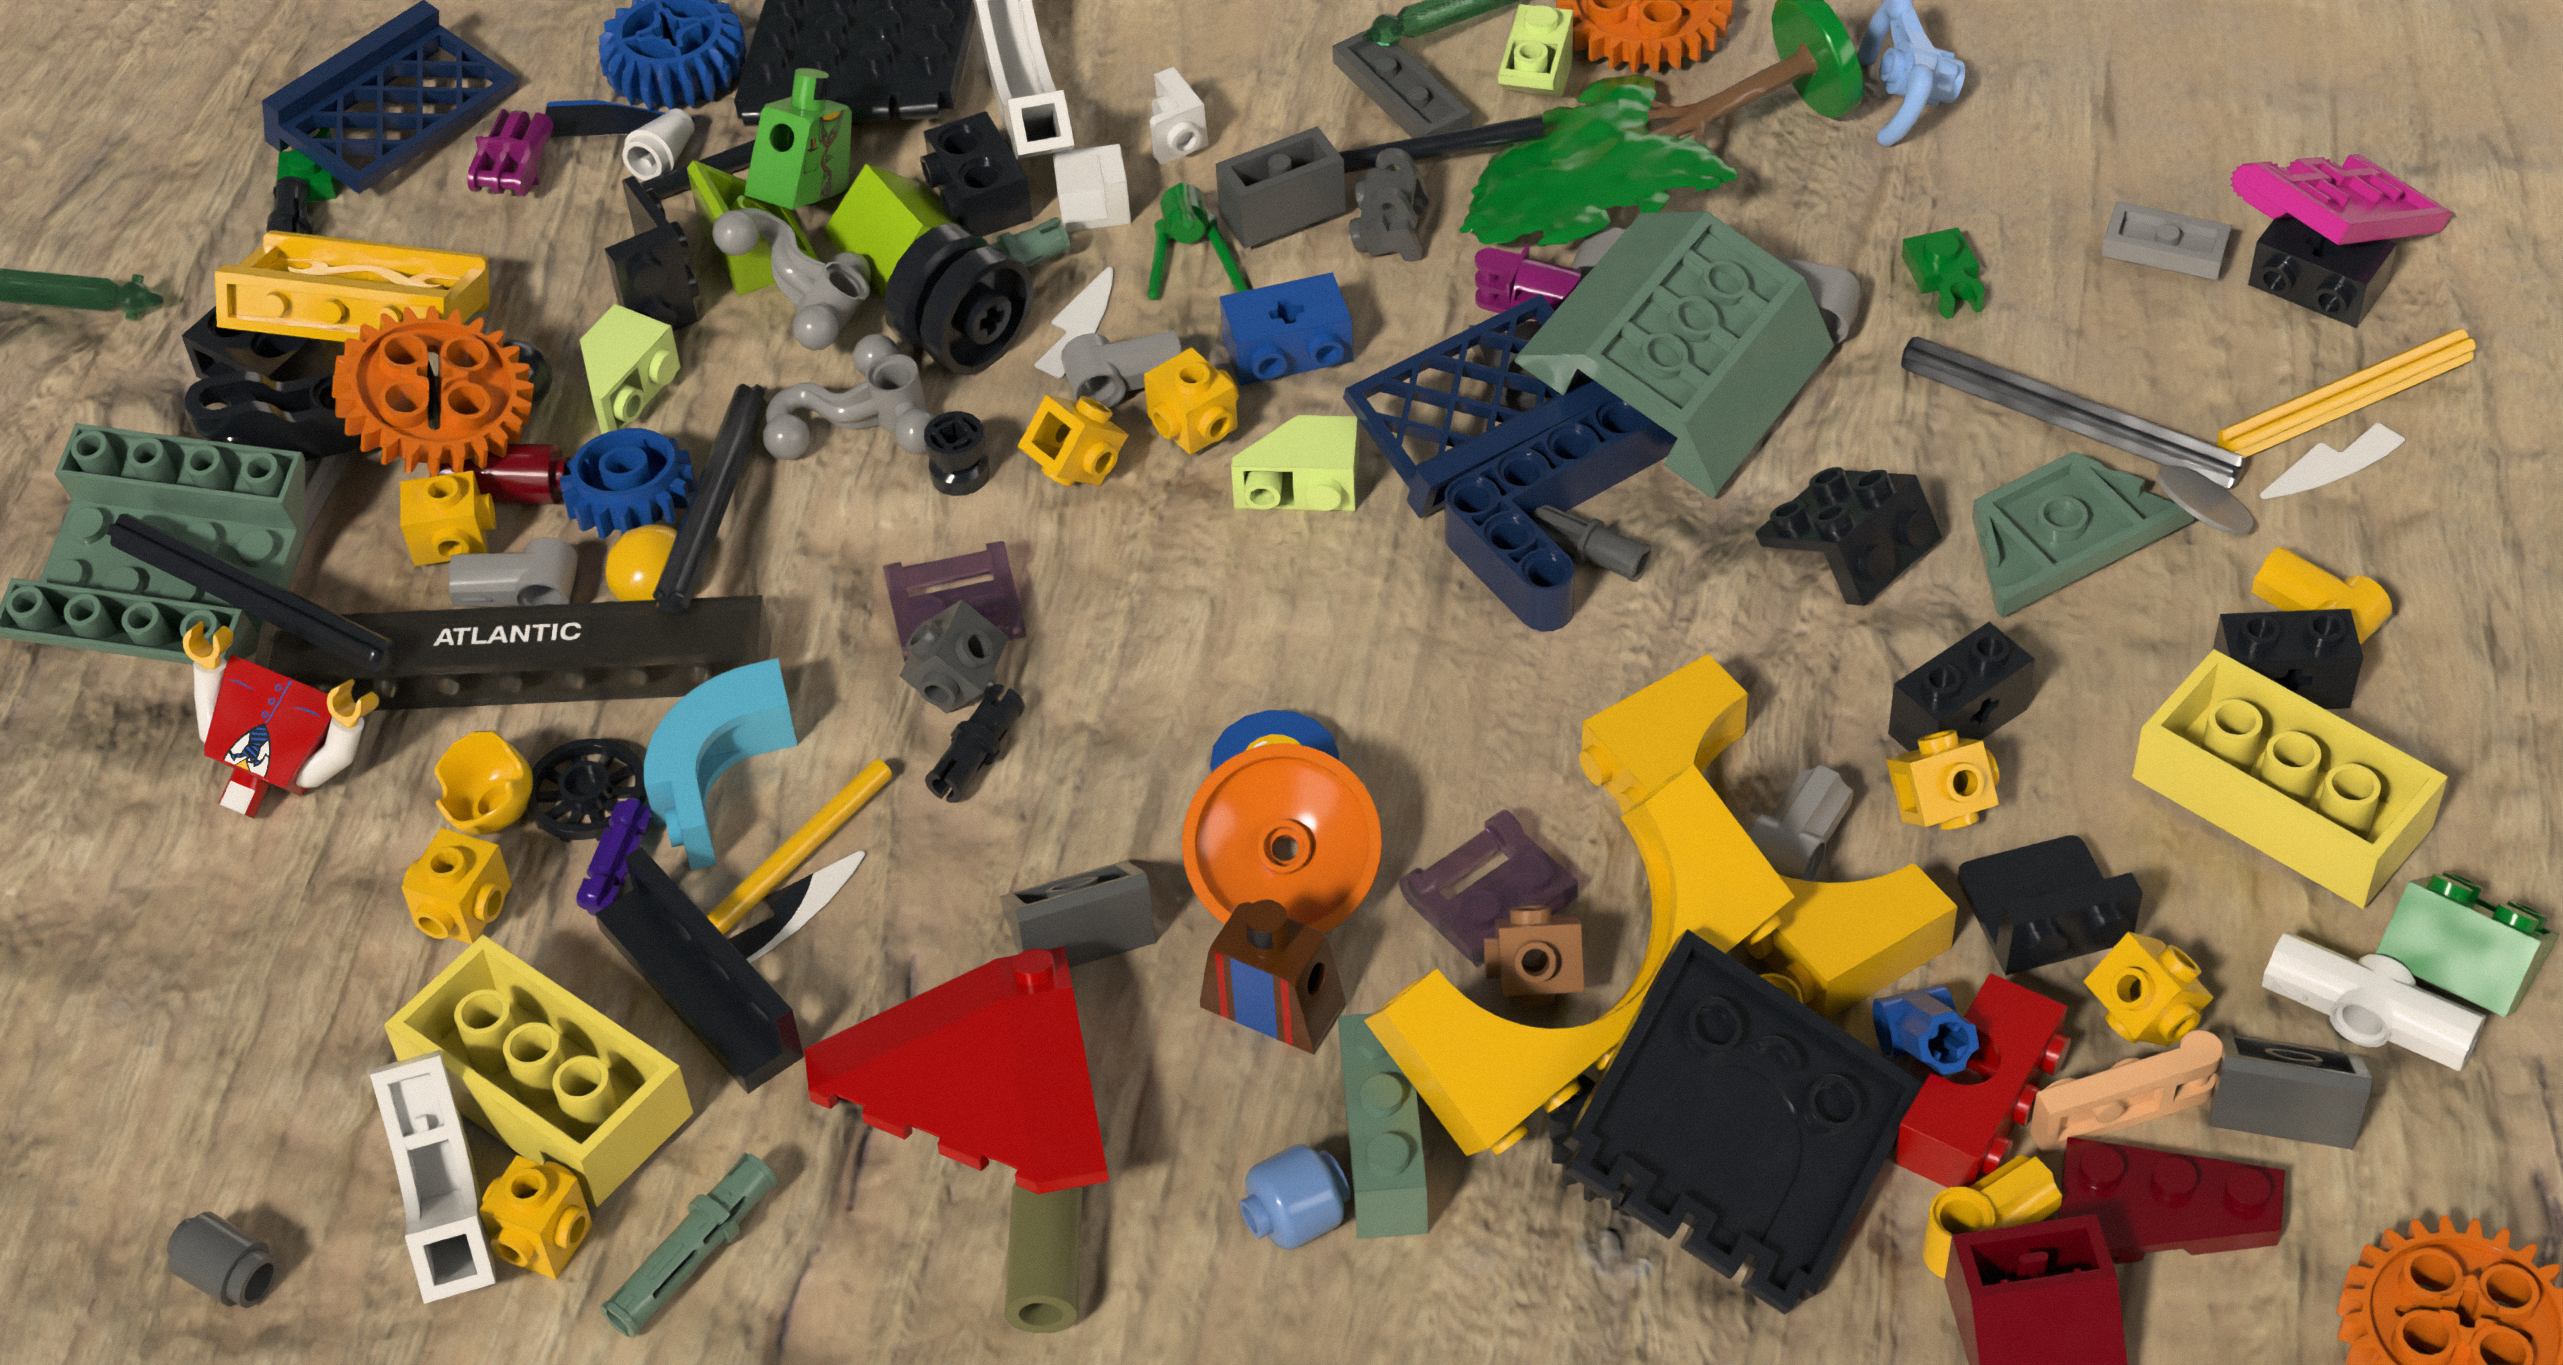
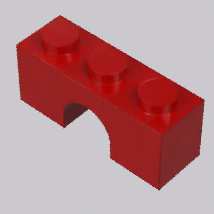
M1989 973L1964 1015L1965 1019L1975 1024L1979 1049L1973 1052L1967 1060L1966 1068L1977 1072L1987 1081L1974 1085H1962L1930 1072L1900 1123L1894 1164L1947 1188H1968L2006 1164L2013 1145V1140L2008 1138L2016 1123L2024 1127L2029 1124L2033 1116L2036 1094L2042 1091V1088L2037 1085L2044 1073L2052 1076L2058 1073L2068 1053L2071 1038L2062 1034L2067 1006Z

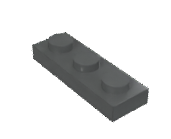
M1378 25L1332 46L1333 63L1412 138L1472 127V112Z

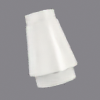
M671 109L631 132L626 137L622 153L623 161L628 170L642 180H648L672 171L690 136L694 133L695 126L692 118L681 109Z

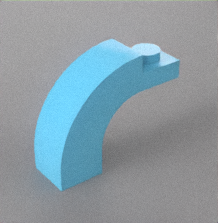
M778 658L735 668L699 685L668 711L652 735L644 760L643 774L655 826H667L672 848L685 846L691 870L717 865L706 813L707 798L716 780L731 766L746 758L798 746Z

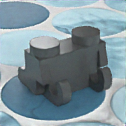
M1388 148L1377 155L1376 168L1367 171L1366 179L1356 181L1355 194L1361 209V217L1350 220V237L1358 252L1369 251L1372 257L1389 252H1397L1403 260L1413 262L1422 258L1423 247L1414 229L1417 227V215L1422 213L1423 206L1429 204L1430 193L1411 156L1402 149ZM1394 164L1399 166L1400 170H1396Z

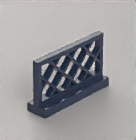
M422 0L262 100L265 142L279 152L284 151L290 146L360 194L517 91L518 78L439 24V10L427 1ZM440 47L456 58V61L424 60L439 52ZM399 76L417 77V87L385 85ZM423 77H456V87H423ZM462 78H486L493 84L487 88H462ZM359 102H377V112L345 111ZM384 102L417 103V113H383ZM423 103L456 104V108L447 114L423 113ZM318 128H336V139L311 138L308 135ZM343 128L377 129L376 139H343ZM383 129H417V133L407 140L383 139ZM343 155L376 156V160L358 171L343 160Z
M1542 294L1345 388L1344 401L1410 489L1406 501L1419 519L1445 507V490L1456 478L1614 395L1584 373L1580 376L1584 382L1570 388L1563 396L1539 379L1506 371L1510 352L1519 354L1529 342L1514 337L1516 326L1533 317L1543 326L1555 312ZM1478 344L1503 350L1499 369L1465 361L1467 350ZM1459 354L1458 359L1452 358L1453 356ZM1431 368L1454 374L1450 393L1416 385L1418 373ZM1461 376L1495 384L1492 403L1489 404L1458 396ZM1410 378L1409 383L1402 382V381H1404V380ZM1503 387L1537 395L1534 407L1521 412L1499 406ZM1379 392L1405 398L1401 418L1376 412L1367 398ZM1544 397L1550 398L1549 400L1543 402ZM1412 400L1446 408L1443 427L1439 428L1408 420ZM1457 411L1488 419L1486 431L1475 437L1450 431L1453 412ZM1495 421L1501 422V424L1495 426ZM1392 432L1397 433L1396 438H1395V436L1392 434ZM1404 435L1438 443L1436 456L1415 465L1402 447ZM1446 446L1453 447V448H1451V449L1445 451Z

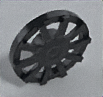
M591 738L563 744L543 756L532 768L533 788L527 804L530 816L539 830L542 829L553 836L559 837L560 841L570 843L571 840L593 838L600 841L605 828H612L608 824L611 815L601 820L598 811L604 809L612 814L616 803L611 801L612 798L626 799L631 797L639 799L641 804H643L645 797H647L643 765L633 751L615 741ZM602 755L598 762L582 761L581 756ZM613 757L627 765L611 775L607 771ZM572 759L573 764L562 773L553 770L557 765ZM632 775L635 776L634 787L612 786L619 784ZM544 778L557 784L559 789L557 791L538 792ZM562 801L558 806L546 813H543L538 806V803ZM568 811L571 812L567 823L556 821ZM589 814L591 823L579 824L582 815Z

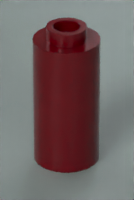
M508 443L507 452L503 458L488 451L485 468L481 469L470 459L464 460L463 472L474 471L480 493H490L493 503L558 504L563 493L560 477L568 475L566 463L571 458L563 456L558 444ZM449 463L440 465L437 476L453 474L455 472Z

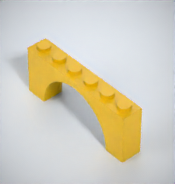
M1708 653L1582 721V751L1579 753L1581 767L1587 778L1594 785H1603L1616 799L1622 814H1624L1669 777L1692 764L1703 774L1719 753L1731 743L1744 736L1748 693ZM1914 862L1883 876L1853 882H1810L1779 875L1795 896L1776 912L1782 923L1752 946H1748L1745 940H1742L1745 948L1753 957L1757 959L1763 958L1777 974L1784 975L1797 984L1801 990L1803 1004H1806L1811 1010L1829 1020L1952 948L1958 906Z
M1694 764L1669 777L1620 816L1631 833L1646 868L1652 900V923L1649 943L1639 972L1620 1000L1606 1013L1589 1024L1571 1028L1547 1029L1514 1023L1476 1005L1458 991L1436 968L1416 978L1364 1020L1466 1156L1489 1148L1495 1155L1504 1152L1528 1133L1530 1129L1523 1120L1541 1105L1547 1112H1551L1570 1099L1581 1088L1575 1077L1592 1063L1595 1064L1598 1070L1605 1068L1674 942L1686 929L1727 954L1728 951L1743 939L1748 946H1752L1782 923L1776 912L1795 896Z

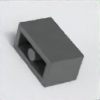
M1318 126L1215 164L1219 215L1244 249L1346 211L1344 159Z

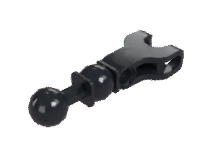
M506 339L503 341L502 348L518 345L520 348L518 363H525L530 366L528 382L534 384L532 409L540 405L550 391L553 375L549 359L539 347L527 341ZM429 362L427 373L429 380L428 423L431 420L434 429L437 430L439 402L437 400L438 375L434 376ZM246 370L235 371L197 381L190 386L185 396L186 417L196 432L209 438L210 441L302 452L305 462L349 452L361 446V434L346 436L344 433L346 418H338L335 415L336 398L332 397L333 375L335 373L277 382L256 372ZM213 403L228 405L217 410L205 408Z

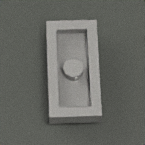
M2116 201L2104 237L2101 256L2218 280L2229 244L2232 225Z

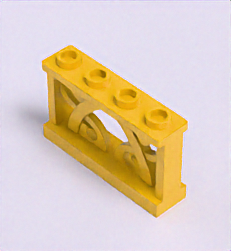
M270 230L263 236V244L238 265L223 264L215 271L217 327L345 342L347 338L360 339V326L362 324L370 325L379 330L380 317L383 313L391 316L398 323L403 321L405 307H410L417 318L420 319L426 318L429 306H435L439 319L448 320L450 314L455 309L460 310L461 324H464L475 312H484L489 307V259L483 254Z

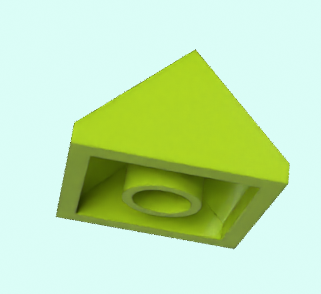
M692 160L687 167L699 227L738 296L775 284L776 281L771 269V249L767 240L760 233L755 247L744 255L731 256L722 252L715 244L712 235L714 223L721 214L729 210L757 208L778 217L792 227L799 250L803 254L820 261L789 209L744 195L746 180Z
M865 164L824 230L826 238L840 253L853 251L862 255L869 262L872 273L869 286L881 299H884L887 283L898 260L916 239L933 227L947 223L960 224L957 221L952 222L941 203L922 183Z

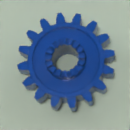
M642 428L613 430L593 438L578 450L573 460L567 461L566 469L568 475L560 477L562 496L569 519H577L579 529L583 532L596 526L599 538L604 539L613 530H621L623 535L628 530L650 523L655 524L659 520L673 524L677 521L674 508L687 509L690 503L689 494L694 493L696 488L687 449L679 450L677 440L674 438L667 439L655 431Z

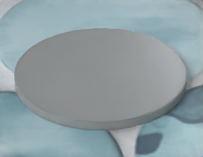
M2164 465L2157 473V480L2165 493L2181 508L2200 521L2234 535H2245L2253 527V519L2247 509L2233 495L2207 477L2177 465Z

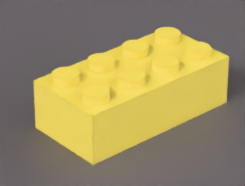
M2215 649L2209 653L2142 726L2132 774L2133 779L2363 910L2433 828L2448 776Z
M483 934L384 1024L398 1061L441 1050L457 1110H460L461 1114L524 1158L542 1165L546 1161H551L569 1169L578 1178L584 1199L596 1208L693 1114L682 1072L678 1064Z

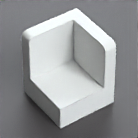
M1120 144L1063 151L1053 155L1062 225H1064L1066 232L1131 223L1127 180Z

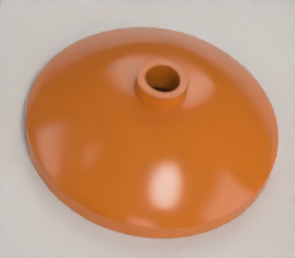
M1287 743L1269 744L1248 749L1233 756L1216 768L1205 779L1193 797L1186 814L1182 834V855L1187 877L1195 894L1205 908L1223 925L1226 924L1240 903L1250 902L1253 904L1256 901L1268 899L1280 903L1286 910L1287 918L1325 934L1351 917L1372 889L1381 863L1382 831L1379 816L1369 792L1346 765L1327 753L1312 747ZM1283 839H1291L1298 845L1297 854L1289 861H1281L1274 856L1275 845Z

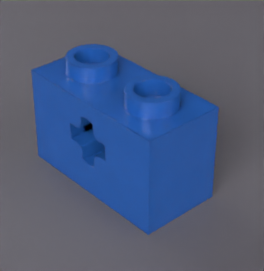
M1333 272L1219 297L1222 337L1240 386L1353 362L1352 319Z

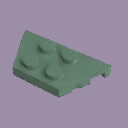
M2074 451L1975 499L1972 519L1995 609L2001 617L2193 522L2195 517L2177 503L2143 491L2144 479L2124 471L2107 469L2101 462Z

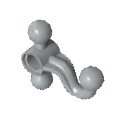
M744 208L741 210H729L721 214L714 223L712 235L715 244L722 252L731 256L748 253L755 247L759 233L767 240L771 249L773 277L781 291L796 306V316L792 327L795 339L803 347L812 351L824 350L835 342L836 338L842 333L869 296V284L872 274L869 262L862 255L853 251L841 252L832 258L828 264L815 260L799 250L792 227L765 210Z
M880 333L867 334L858 341L853 353L854 365L865 376L866 380L851 390L838 394L832 393L811 382L799 383L777 393L770 401L766 411L767 425L763 430L765 448L774 458L781 460H793L801 456L810 444V432L806 423L798 416L791 415V413L800 408L812 409L841 428L853 430L880 426L882 429L894 433L896 442L905 452L914 455L927 454L924 442V429L936 416L927 408L916 362L911 357L899 354L897 345L888 336Z

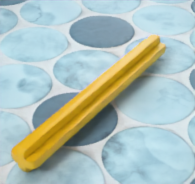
M2457 328L2224 427L2218 431V441L2215 444L2218 447L2238 453L2244 458L2472 361L2474 358L2473 350L2476 348L2474 338H2469L2464 329Z

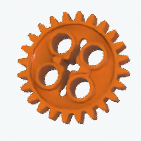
M1556 0V8L1573 10V50L1575 52L1589 48L1588 60L1591 62L1603 56L1609 57L1608 68L1610 69L1618 66L1621 61L1629 62V69L1633 73L1639 69L1641 63H1648L1652 71L1656 73L1660 70V62L1668 61L1676 69L1681 68V57L1684 55L1694 61L1701 60V48L1710 51L1716 50L1717 38H1726L1727 24L1732 22V0Z
M429 306L426 318L420 319L417 318L410 307H405L403 321L397 323L391 316L383 313L380 317L379 330L370 325L362 324L360 326L359 340L346 339L344 355L336 357L335 375H333L332 397L336 398L335 415L338 418H346L344 432L346 436L361 434L360 450L362 452H368L377 447L382 448L381 464L383 465L389 464L399 456L405 459V473H411L417 464L421 462L427 463L432 477L438 475L440 465L449 463L455 473L463 472L464 460L470 459L475 465L483 469L487 465L488 451L503 458L507 452L508 441L519 442L521 440L522 426L529 423L534 384L528 382L530 366L529 364L518 363L520 353L518 345L502 348L504 332L502 330L494 331L488 335L483 334L484 319L480 317L467 326L461 324V312L457 309L450 314L448 320L439 319L435 306ZM428 352H435L438 355L437 400L439 402L437 430H433L428 426Z
M2441 1215L2436 1232L2431 1234L2417 1218L2410 1221L2405 1239L2397 1232L2388 1228L2384 1230L2379 1248L2369 1244L2363 1247L2358 1265H2350L2344 1282V1289L2342 1290L2336 1313L2343 1316L2337 1332L2338 1340L2351 1343L2345 1362L2347 1365H2488L2487 1363L2497 1365H2563V1288H2554L2561 1267L2559 1264H2551L2537 1268L2533 1264V1260L2538 1246L2532 1243L2517 1252L2508 1247L2510 1230L2505 1227L2492 1240L2484 1238L2480 1221L2475 1218L2469 1223L2466 1233H2456L2447 1215ZM2419 1285H2426L2428 1287L2433 1288L2437 1292L2428 1291L2426 1289L2421 1288ZM2495 1301H2501L2503 1303H2506L2512 1308H2506L2504 1306H2501L2497 1304ZM2410 1346L2425 1349L2431 1355L2416 1352Z

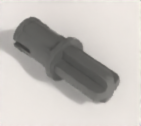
M1549 505L1536 508L1531 517L1563 551L1574 555L1576 563L1586 566L1590 562L1626 577L1632 582H1637L1647 568L1651 556V546L1604 528V523L1600 519L1594 518L1588 522Z

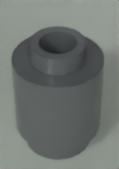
M210 1211L182 1221L173 1231L167 1246L170 1272L226 1306L238 1304L244 1308H250L256 1305L268 1293L278 1273V1260L270 1255L269 1247L266 1243Z

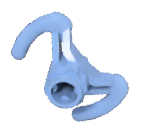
M1884 0L1873 15L1857 52L1859 63L1862 66L1867 67L1874 64L1882 43L1891 28L1894 47L1887 49L1879 66V77L1884 81V88L1888 94L1905 99L1890 122L1877 133V140L1884 147L1894 145L1909 132L1926 104L1938 106L1940 102L1952 103L1958 97L1965 78L1964 63L1954 58L1955 53L1936 48L1932 45L1924 33L1913 8L1912 0Z

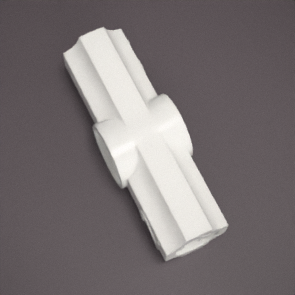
M2288 931L2286 934H2282L2275 946L2264 972L2261 985L2266 989L2329 1015L2335 1030L2354 1044L2364 1047H2379L2390 1041L2459 1072L2461 1069H2464L2486 1018V1015L2416 986L2411 972L2403 964L2390 957L2368 954L2361 957L2359 961H2356Z

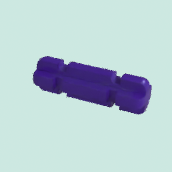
M629 797L626 801L616 803L608 822L612 829L605 828L587 870V875L591 879L584 878L578 890L576 903L579 907L587 910L590 915L595 916V913L619 898L621 889L617 884L624 886L629 874L624 857L641 846L642 839L638 834L645 836L653 816L651 808L642 805L639 799Z

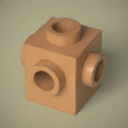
M1527 905L1510 908V918L1495 919L1496 937L1483 939L1486 979L1498 978L1502 997L1514 996L1515 1005L1544 1006L1556 1002L1555 994L1585 992L1582 928L1576 914L1551 916L1550 906ZM1540 949L1543 951L1541 957L1536 961L1526 962L1522 960L1525 953L1529 950Z

